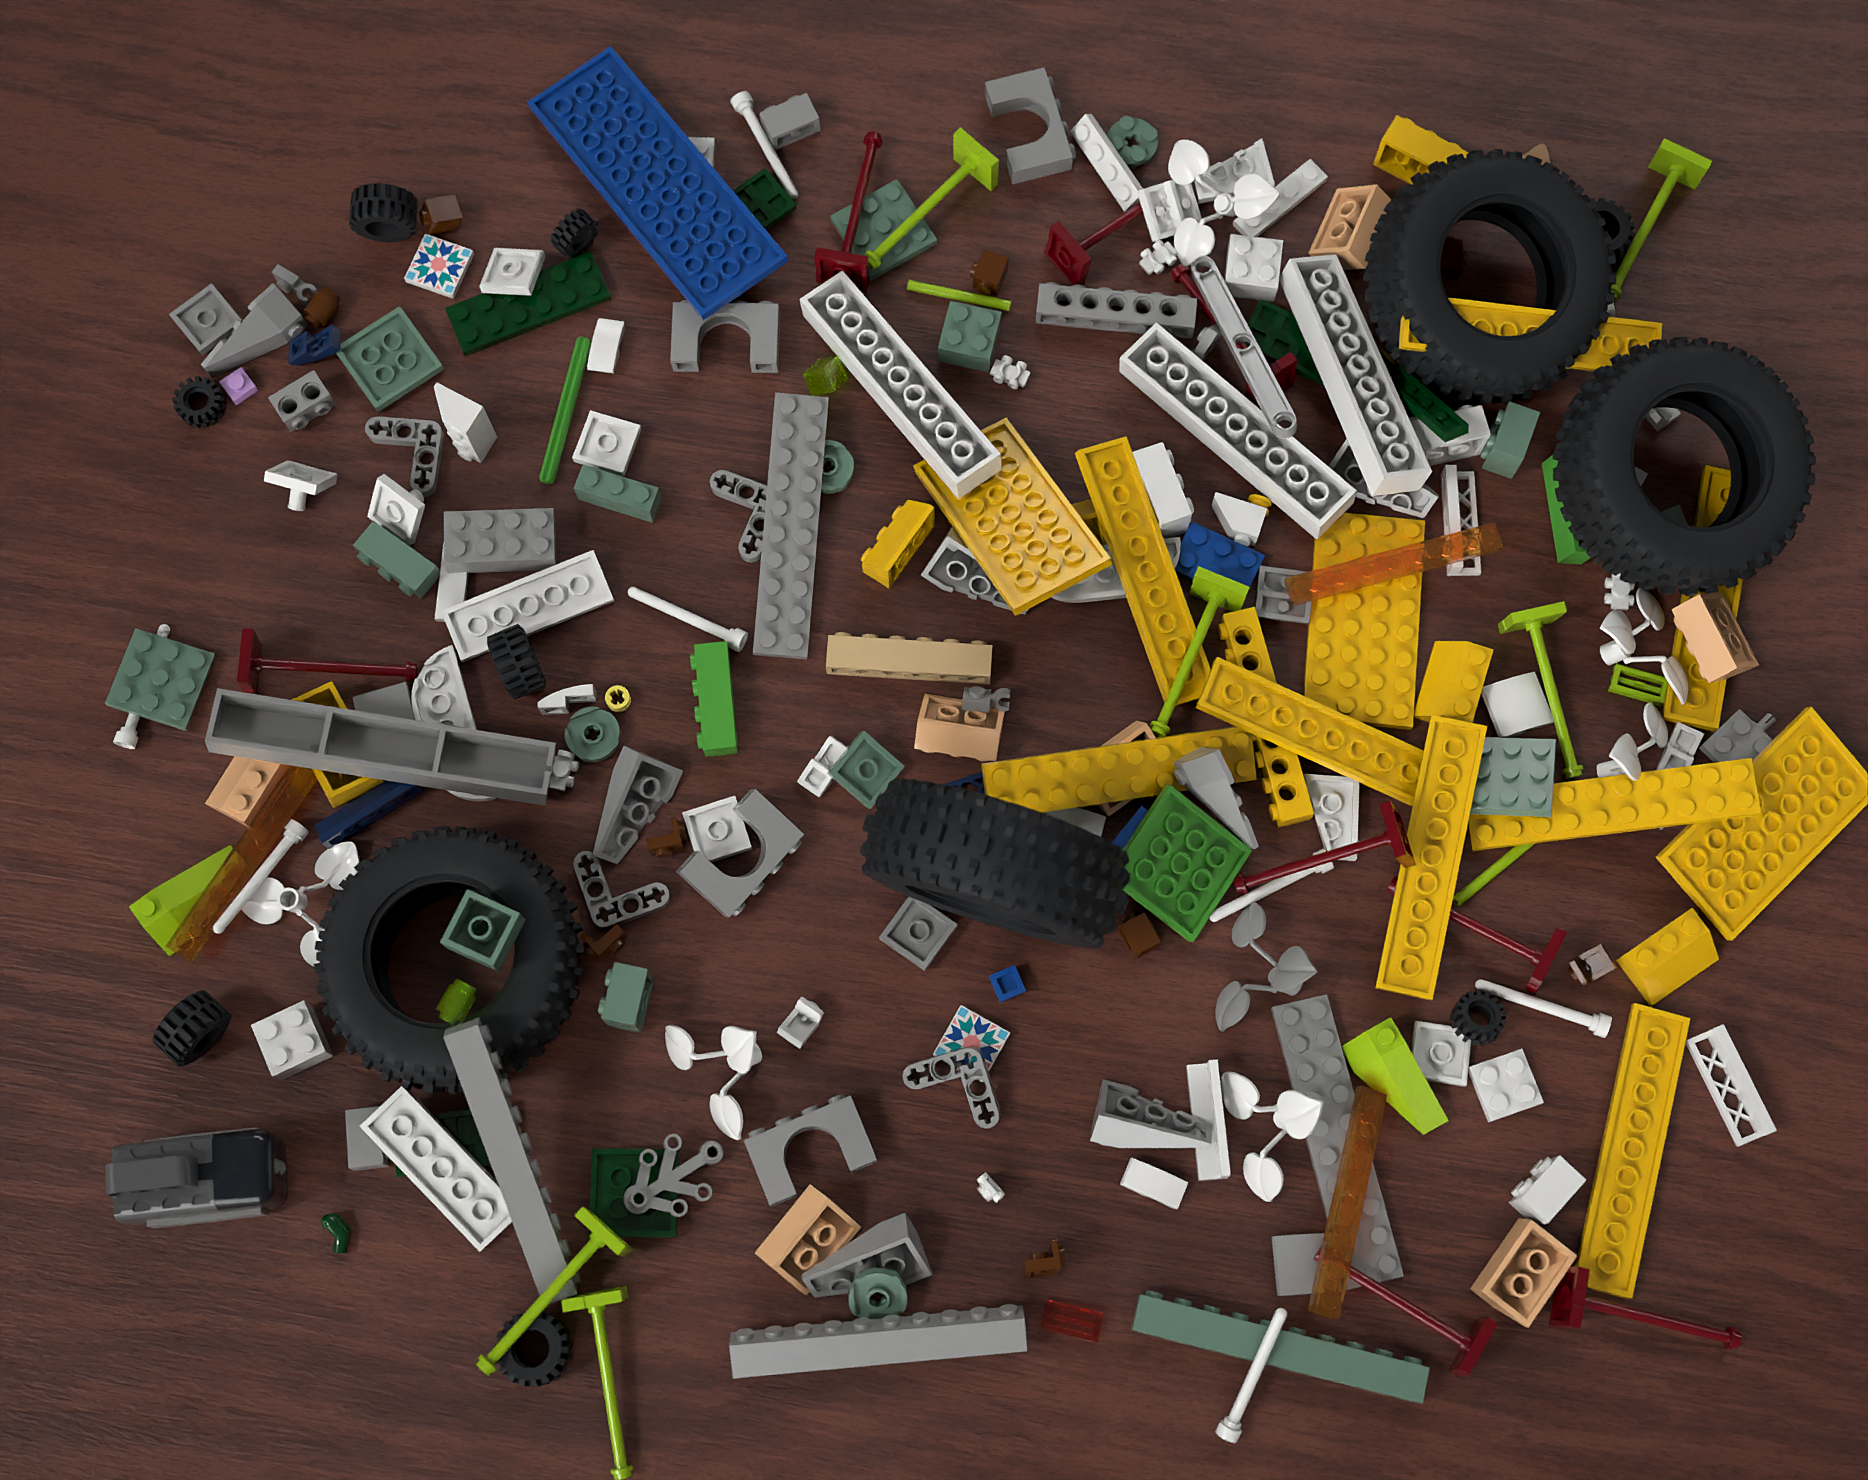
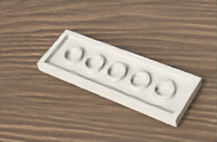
M594 550L444 609L441 612L461 661L464 662L489 652L487 636L513 625L519 624L523 627L526 635L529 636L614 602V599Z
M401 1086L360 1125L363 1131L479 1252L512 1222L498 1182L409 1089Z

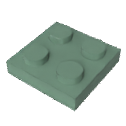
M861 731L827 774L866 808L871 809L878 795L885 792L888 783L895 779L905 766L869 734Z

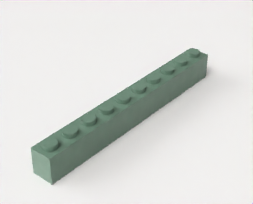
M1146 1290L1145 1295H1138L1131 1331L1254 1361L1271 1321L1261 1319L1260 1324L1248 1322L1249 1316L1232 1312L1231 1317L1220 1315L1221 1309L1203 1305L1201 1310L1191 1307V1301L1175 1298L1173 1303L1162 1300L1163 1294ZM1289 1327V1331L1280 1330L1265 1364L1415 1403H1423L1430 1368L1422 1366L1421 1359L1405 1356L1404 1361L1394 1359L1393 1352L1376 1349L1375 1353L1364 1351V1345L1347 1341L1346 1346L1335 1344L1336 1338L1318 1334L1317 1339L1307 1337L1306 1330Z

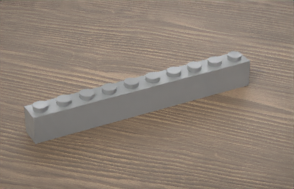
M476 1018L445 1029L443 1037L539 1295H541L570 1263L568 1257L571 1256V1251L567 1240H561L558 1230L562 1228L557 1213L552 1214L548 1204L552 1203L547 1186L542 1187L538 1177L542 1176L537 1159H531L528 1151L532 1149L527 1132L523 1134L519 1126V1123H522L520 1111L517 1106L512 1107L509 1099V1096H512L510 1084L507 1079L502 1080L499 1072V1069L502 1068L500 1057L497 1051L493 1053L489 1045V1042L492 1041L490 1030L487 1024L482 1026L480 1018ZM579 1271L550 1303L577 1294L578 1283L581 1282Z
M1005 1304L1000 1308L987 1309L986 1307H975L968 1311L949 1309L936 1314L918 1312L912 1316L903 1317L887 1315L882 1319L870 1320L869 1318L862 1317L849 1322L830 1320L824 1324L817 1325L800 1323L795 1325V1327L769 1326L762 1330L743 1328L736 1332H731L729 1347L733 1378L1023 1352L1027 1351L1023 1306Z

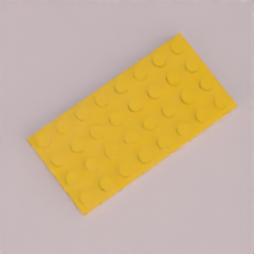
M1004 418L981 430L1001 454L1002 470L960 499L954 495L925 459L913 465L921 482L1016 616L1111 566L1112 560L1009 420Z
M1343 513L1318 539L1314 538L1312 564L1314 578L1312 581V604L1307 634L1303 696L1369 726L1407 730L1413 728L1425 520Z
M1806 707L1752 760L1761 815L1688 824L1656 856L1658 861L1726 940L1733 941L1868 804V773L1812 707Z

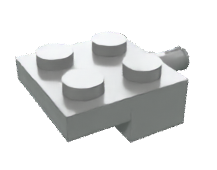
M1739 709L1699 749L1714 763L1752 758L1753 760L1773 741L1765 731L1776 722V719L1773 717L1765 724L1772 716L1767 713L1756 723Z

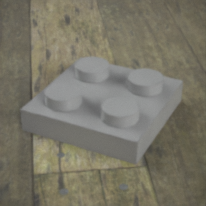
M212 283L169 314L202 356L214 348L220 340L226 339L232 334L234 330L232 326L237 320L242 322L241 318Z
M908 897L882 932L879 939L923 971H926L958 924L931 905Z

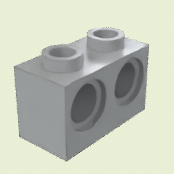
M314 370L268 397L290 432L295 429H302L310 420L327 414L336 405ZM320 393L316 399L310 400L312 395ZM297 407L293 413H287L290 408Z

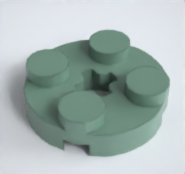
M1124 116L1110 128L1107 137L1129 169H1135L1136 166L1142 164L1145 166L1153 160L1158 146L1157 130L1148 122L1139 118ZM1134 139L1139 145L1128 147L1127 140Z
M825 440L823 465L826 464V461H830L831 466L835 468L830 470L829 473H825L823 470L821 493L833 494L843 491L851 482L854 474V460L844 445L837 441Z
M586 707L574 713L570 718L571 721L565 729V741L570 751L582 762L603 761L619 749L621 730L616 718L610 712L601 710L598 707ZM591 728H594L596 732L600 731V735L597 736L595 741L586 739Z
M872 1268L859 1272L854 1276V1280L849 1288V1307L855 1317L857 1315L859 1318L865 1317L870 1320L882 1319L887 1315L899 1316L901 1312H904L907 1306V1289L897 1271L885 1268ZM875 1292H881V1294L886 1296L881 1298V1302H875V1298H870Z

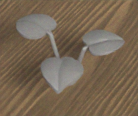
M1255 902L1247 906L1236 919L1232 928V940L1240 948L1250 943L1258 953L1274 966L1268 975V981L1271 985L1245 984L1242 987L1238 981L1228 984L1220 993L1215 1009L1217 1026L1222 1032L1226 1028L1238 1023L1246 1014L1250 1004L1248 990L1271 991L1273 993L1280 991L1293 996L1299 992L1303 982L1318 972L1305 950L1299 946H1293L1286 950L1280 957L1279 962H1277L1257 945L1255 939L1260 937L1265 930L1266 916L1262 907Z

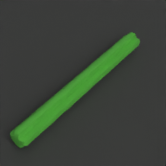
M578 337L575 343L539 476L540 481L544 484L552 485L555 482L591 348V342L588 338Z

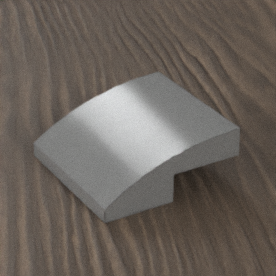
M1260 566L1255 601L1258 618L1309 624L1314 573Z
M407 682L353 697L356 711L415 720Z
M1333 1233L1272 1237L1277 1296L1340 1292L1338 1271L1325 1263L1321 1267L1317 1265V1261L1313 1260L1322 1244L1326 1247H1332L1330 1253L1336 1256Z

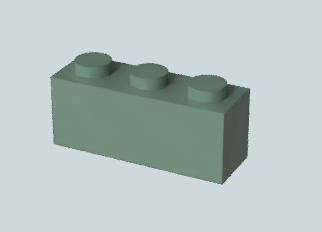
M584 464L574 486L578 500L654 523L662 502V496L658 487Z
M375 521L368 526L353 544L358 552L356 557L367 566L375 565L379 568L377 572L389 582L392 579L400 584L398 587L410 597L415 594L422 599L440 577V571L435 564Z

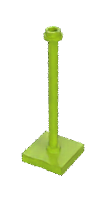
M960 127L953 134V159L961 167L873 252L870 250L865 252V256H868L869 268L872 270L878 268L881 265L880 259L969 173L992 191L998 185L999 159Z
M1665 138L1663 139L1648 168L1667 176L1616 272V284L1611 285L1610 291L1615 293L1613 301L1621 297L1623 292L1620 287L1676 182H1680L1695 190L1711 165V160Z
M1198 566L1189 595L1208 603L1158 720L1152 721L1150 724L1154 736L1165 737L1171 730L1167 726L1218 606L1231 612L1241 610L1250 588L1249 586Z
M1563 601L1510 613L1504 620L1498 623L1500 634L1526 629L1527 632L1530 631L1566 769H1563L1562 773L1565 774L1566 779L1583 775V765L1577 766L1541 632L1544 624L1553 623L1567 612L1565 602Z
M582 1207L574 1215L592 1231L589 1236L591 1238L589 1242L486 1357L482 1354L478 1357L479 1361L476 1365L486 1375L489 1376L492 1372L495 1373L498 1368L495 1364L599 1247L603 1248L607 1245L618 1256L625 1259L633 1251L625 1241L592 1211Z
M627 1286L573 1295L561 1300L563 1312L588 1308V1313H592L615 1468L611 1469L614 1480L632 1477L633 1465H627L603 1311L606 1310L607 1304L622 1302L628 1298Z

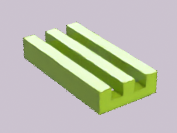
M1615 664L1610 680L1611 684L1608 688L1609 692L1648 703L1652 702L1658 706L1664 704L1668 684L1665 677ZM1620 673L1660 684L1662 687L1658 688L1643 682L1623 678L1619 675ZM1617 683H1618V684H1622V685H1626V686H1629V687H1633V688H1636V689H1640V690H1643V691H1647V692H1650V693H1654V694H1657V695H1659V696H1655V695H1652V694H1648V693H1645V692H1641V691H1638V690H1634V689H1631V688H1627V687H1624V686H1620V685H1617Z

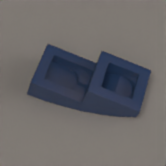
M331 324L316 335L305 331L289 342L288 364L294 366L311 363L340 350V328Z

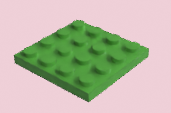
M1165 785L1123 848V851L1129 855V863L1125 866V869L1131 874L1130 882L1123 891L1187 941L1194 942L1252 850L1174 787Z

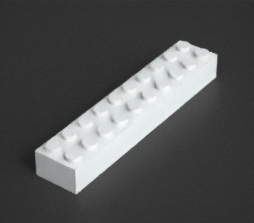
M1337 255L1289 259L1279 277V281L1371 496L1420 490L1432 473L1431 467Z
M843 271L800 298L803 316L958 499L1002 470L1001 454Z
M1157 322L1120 357L1119 372L1314 538L1318 539L1354 503L1357 492L1355 488L1293 436L1289 438L1277 437L1273 433L1262 410Z

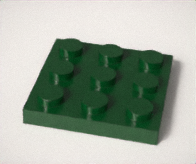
M592 1149L590 1211L619 1237L677 1238V1217L672 1216L671 1213L649 1208L642 1214H634L628 1211L624 1205L623 1197L626 1190L636 1184L640 1167L639 1155L646 1149ZM651 1149L657 1154V1161L650 1169L647 1186L658 1180L665 1149ZM679 1149L676 1151L672 1170L679 1167ZM646 1153L643 1155V1161L650 1164L653 1161V1156ZM663 1190L654 1197L673 1202L678 1199V1193ZM637 1193L634 1195L633 1200L636 1204H642L644 1198L641 1194ZM675 1203L673 1206L676 1213H678V1203Z

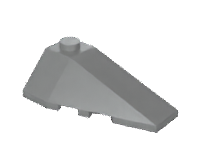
M274 283L252 301L247 307L250 313L242 322L237 320L232 326L234 328L232 335L228 339L220 340L201 363L211 378L288 344L292 339H295L304 332L307 324L303 317Z
M623 746L612 772L592 855L618 864L638 839V833L647 822L651 823L656 817L654 813L663 802L667 803L673 796L683 771L647 754Z
M1103 1079L1092 1123L1090 1141L1116 1148H1210L1212 1142L1211 1124L1183 1111L1173 1112L1162 1106V1101L1156 1098L1153 1101L1145 1099L1138 1095L1139 1090L1131 1086Z
M903 1213L878 1223L803 1273L802 1280L814 1298L849 1293L854 1276L859 1272L872 1268H885L897 1271L905 1285L931 1276L932 1271L919 1235L907 1214Z

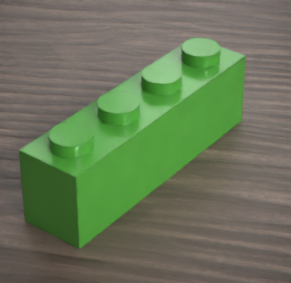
M1552 455L1542 463L1557 561L1564 564H1582L1590 559L1586 553L1588 548L1583 550L1579 545L1582 540L1576 541L1573 536L1576 532L1571 534L1568 529L1572 525L1571 522H1565L1560 508L1564 507L1563 502L1557 501L1555 488L1559 487L1558 481H1553V468L1557 467L1558 461L1553 460Z
M723 641L695 644V654H690L691 669L696 670L697 680H692L694 696H699V706L694 707L696 723L701 722V732H697L698 749H703L706 757L738 754L728 643Z

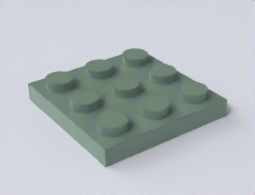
M897 179L865 196L852 254L865 256L867 250L873 252L917 210ZM852 204L830 216L831 222L843 240ZM923 218L880 259L881 265L873 270L869 268L870 281L937 245L936 237Z
M400 306L341 343L340 350L336 352L377 412L444 370L438 358Z
M135 628L105 704L118 710L187 731L216 655Z
M1485 737L1470 814L1552 817L1556 739Z

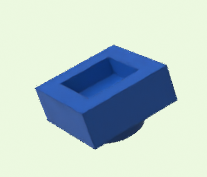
M1015 965L989 975V980L999 1003L1026 992Z

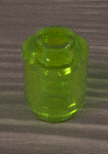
M456 979L453 985L450 984L436 1008V1010L441 1012L439 1018L452 1025H455L456 1021L462 1023L476 999L474 994L477 989Z

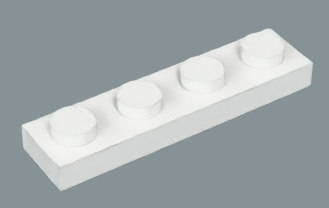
M1085 114L1070 132L1124 212L1140 202L1137 191L1143 188L1093 115Z
M1309 159L1275 187L1281 195L1267 211L1253 219L1237 217L1233 222V226L1243 236H1260L1324 184L1328 176Z

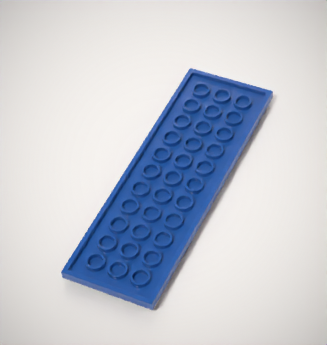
M611 46L527 102L530 110L702 320L714 314L789 261L786 253Z

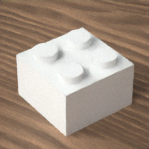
M1230 235L1224 281L1233 297L1254 300L1263 299L1274 302L1278 289L1283 240Z
M304 1000L251 1025L272 1077L280 1081L333 1057L313 1006Z
M1560 1155L1551 1159L1547 1157L1544 1160L1538 1161L1530 1170V1173L1533 1175L1531 1178H1528L1525 1182L1522 1180L1511 1191L1514 1197L1509 1201V1204L1526 1219H1531L1540 1226L1550 1222L1586 1179Z

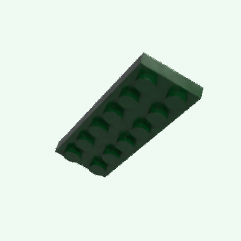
M590 251L541 270L531 295L482 293L448 306L445 310L464 356H468L609 301L611 297L594 256Z

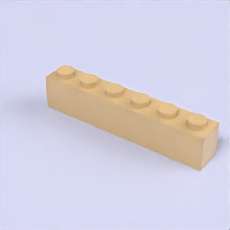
M838 632L835 635H828L826 671L827 674L990 684L992 645H987L984 641H972L971 644H965L955 639L933 642L932 639L920 637L916 640H905V637L890 636L889 639L878 638L874 634L852 637L849 633Z

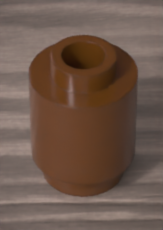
M323 287L321 291H317L303 309V313L306 315L304 319L316 328L319 325L325 327L339 308L340 297L330 289Z

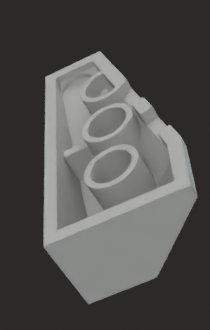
M1347 439L1328 466L1357 490L1355 497L1364 499L1367 503L1374 505L1375 503L1391 507L1392 510L1420 518L1426 516L1439 497L1425 483L1417 491L1371 496Z
M952 526L921 576L942 590L951 593L954 590L967 594L968 598L974 600L980 598L992 602L994 606L1011 610Z
M1199 747L1174 761L1173 764L1176 768L1174 775L1179 784L1184 785L1211 814L1251 849L1259 847L1249 819L1244 813L1239 811L1243 803L1240 796L1236 795L1230 787L1235 782L1220 750Z

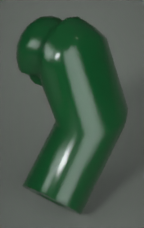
M330 1213L324 1215L321 1219V1226L335 1237L332 1253L347 1254L350 1226L339 1214Z

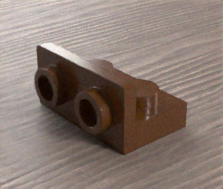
M1051 1239L1049 1245L1051 1257L1047 1258L1046 1253L1029 1255L1028 1260H1024L1023 1264L1024 1278L1059 1274L1061 1266H1064V1263H1066L1064 1246H1058L1057 1239Z

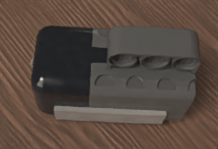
M257 1127L115 1145L112 1148V1163L105 1165L106 1195L113 1197L114 1217L117 1222L129 1225L147 1224V1227L161 1228L268 1215L271 1209L281 1207L288 1197L285 1142L280 1136Z

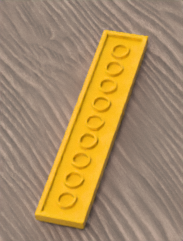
M1448 298L1455 310L1468 323L1486 333L1499 336H1516L1531 332L1546 322L1556 311ZM1402 316L1399 349L1427 351L1425 349L1427 344H1421L1410 330V320H1405L1404 316ZM1608 317L1607 322L1601 323L1598 328L1600 335L1597 340L1592 339L1588 344L1589 350L1585 355L1580 354L1575 359L1574 365L1568 369L1595 371L1602 365L1604 367L1606 365L1612 366L1610 361L1612 357L1619 353L1621 356L1624 354L1629 355L1628 349L1637 344L1640 346L1647 345L1649 348L1650 341L1661 340L1662 323Z
M1126 436L1080 449L1075 453L1165 703L1195 634L1196 627ZM1202 645L1176 706L1200 698L1211 670Z
M1708 465L1703 468L1693 527H1709L1718 518L1729 495L1731 470ZM1738 577V585L1727 588L1725 585L1719 586L1718 584V591L1714 592L1723 593L1735 619L1737 618L1743 579ZM1697 588V594L1685 596L1684 594L1681 596L1680 605L1699 594H1706V592H1700L1699 588ZM1676 626L1671 656L1677 659L1687 675L1688 695L1685 704L1681 705L1678 696L1668 683L1661 715L1665 721L1680 722L1687 726L1715 732L1719 729L1726 679L1720 682L1708 683L1701 676L1698 669L1699 663L1695 655L1689 652L1686 646L1687 640L1683 632Z
M1217 657L1214 660L1196 705L1197 709L1410 806L1413 805L1423 750L1222 658Z
M1435 715L1430 717L1407 830L1408 840L1416 865L1404 868L1400 864L1375 986L1376 989L1430 1001L1433 1000L1487 726Z
M1237 726L984 763L981 765L985 795L1044 813L1159 795L1165 785H1171L1179 792L1186 791L1185 786L1180 785L1174 775L1176 768L1173 762L1199 747L1219 749L1235 783L1257 780L1252 733Z
M1752 758L1641 772L1640 778L1635 781L1627 774L1554 783L1552 817L1470 814L1468 824L1472 851L1758 816L1761 815V808Z
M1633 1003L1630 1009L1575 1266L1590 1269L1588 1288L1626 1299H1632L1690 1023V1018Z

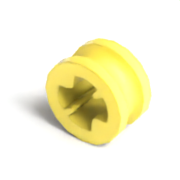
M615 685L610 687L605 694L606 703L614 712L626 711L631 704L630 694L623 686ZM619 693H622L624 702L622 704L617 702V705H615L612 696L614 694L619 696Z

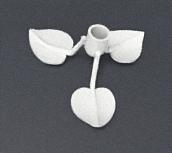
M1179 140L1175 144L1169 160L1168 169L1171 178L1181 185H1189L1196 179L1197 182L1217 196L1214 201L1216 214L1205 217L1200 222L1194 218H1186L1176 229L1174 247L1178 252L1177 257L1184 266L1188 267L1194 259L1207 256L1214 247V232L1209 226L1204 225L1206 222L1217 218L1221 219L1223 215L1230 217L1237 215L1242 219L1256 218L1267 211L1276 202L1281 193L1266 179L1256 174H1246L1236 182L1234 186L1235 196L1222 193V191L1217 190L1200 177V175L1207 172L1210 166L1209 156L1205 149L1193 141Z
M1639 588L1636 593V601L1641 613L1646 618L1645 622L1632 631L1630 621L1622 610L1615 609L1611 611L1604 619L1600 629L1608 633L1614 640L1601 645L1600 654L1604 662L1609 666L1622 660L1625 664L1648 661L1662 662L1661 668L1665 678L1678 696L1681 705H1684L1688 695V679L1683 667L1675 657L1671 656L1668 659L1666 656L1631 657L1636 648L1633 636L1650 624L1656 631L1661 630L1665 623L1664 613L1658 601L1648 590Z
M1652 702L1645 705L1643 713L1645 726L1651 735L1650 740L1637 747L1630 734L1622 735L1609 755L1613 760L1597 765L1598 778L1627 774L1633 781L1638 780L1641 775V766L1637 757L1638 753L1655 743L1660 748L1666 746L1668 741L1667 726L1661 713Z
M354 842L336 844L332 848L327 849L318 858L315 864V874L324 880L322 883L308 887L302 886L299 890L284 888L278 880L268 877L241 910L252 920L265 925L278 922L283 916V909L297 913L298 916H301L315 929L303 936L300 945L301 954L311 966H314L315 963H320V961L316 960V953L320 951L315 950V942L322 941L318 938L319 931H324V929L320 928L318 923L304 913L308 903L306 892L324 888L328 884L334 889L343 890L339 884L343 879L346 880L345 878L349 874L354 876L357 873L354 867L360 863L356 844Z
M675 1025L666 1026L665 1041L668 1054L672 1062L682 1070L690 1069L693 1065V1060L728 1055L727 1061L730 1068L738 1073L720 1090V1094L715 1093L711 1095L710 1111L714 1122L723 1133L735 1140L742 1139V1111L737 1101L732 1096L727 1095V1091L741 1076L748 1073L751 1066L761 1062L762 1053L756 1044L757 1032L744 1030L736 1026H728L723 1029L721 1034L723 1051L696 1054L693 1052V1039L684 1029Z
M1225 1072L1221 1077V1093L1224 1105L1230 1114L1238 1119H1247L1252 1115L1253 1111H1274V1123L1277 1127L1282 1128L1279 1134L1261 1151L1260 1156L1256 1153H1250L1246 1156L1243 1163L1244 1176L1251 1190L1261 1199L1271 1202L1280 1193L1284 1178L1279 1164L1272 1158H1266L1267 1153L1287 1133L1297 1139L1309 1136L1318 1123L1323 1101L1311 1098L1295 1090H1287L1279 1096L1276 1105L1260 1107L1256 1105L1260 1099L1256 1086L1240 1074Z

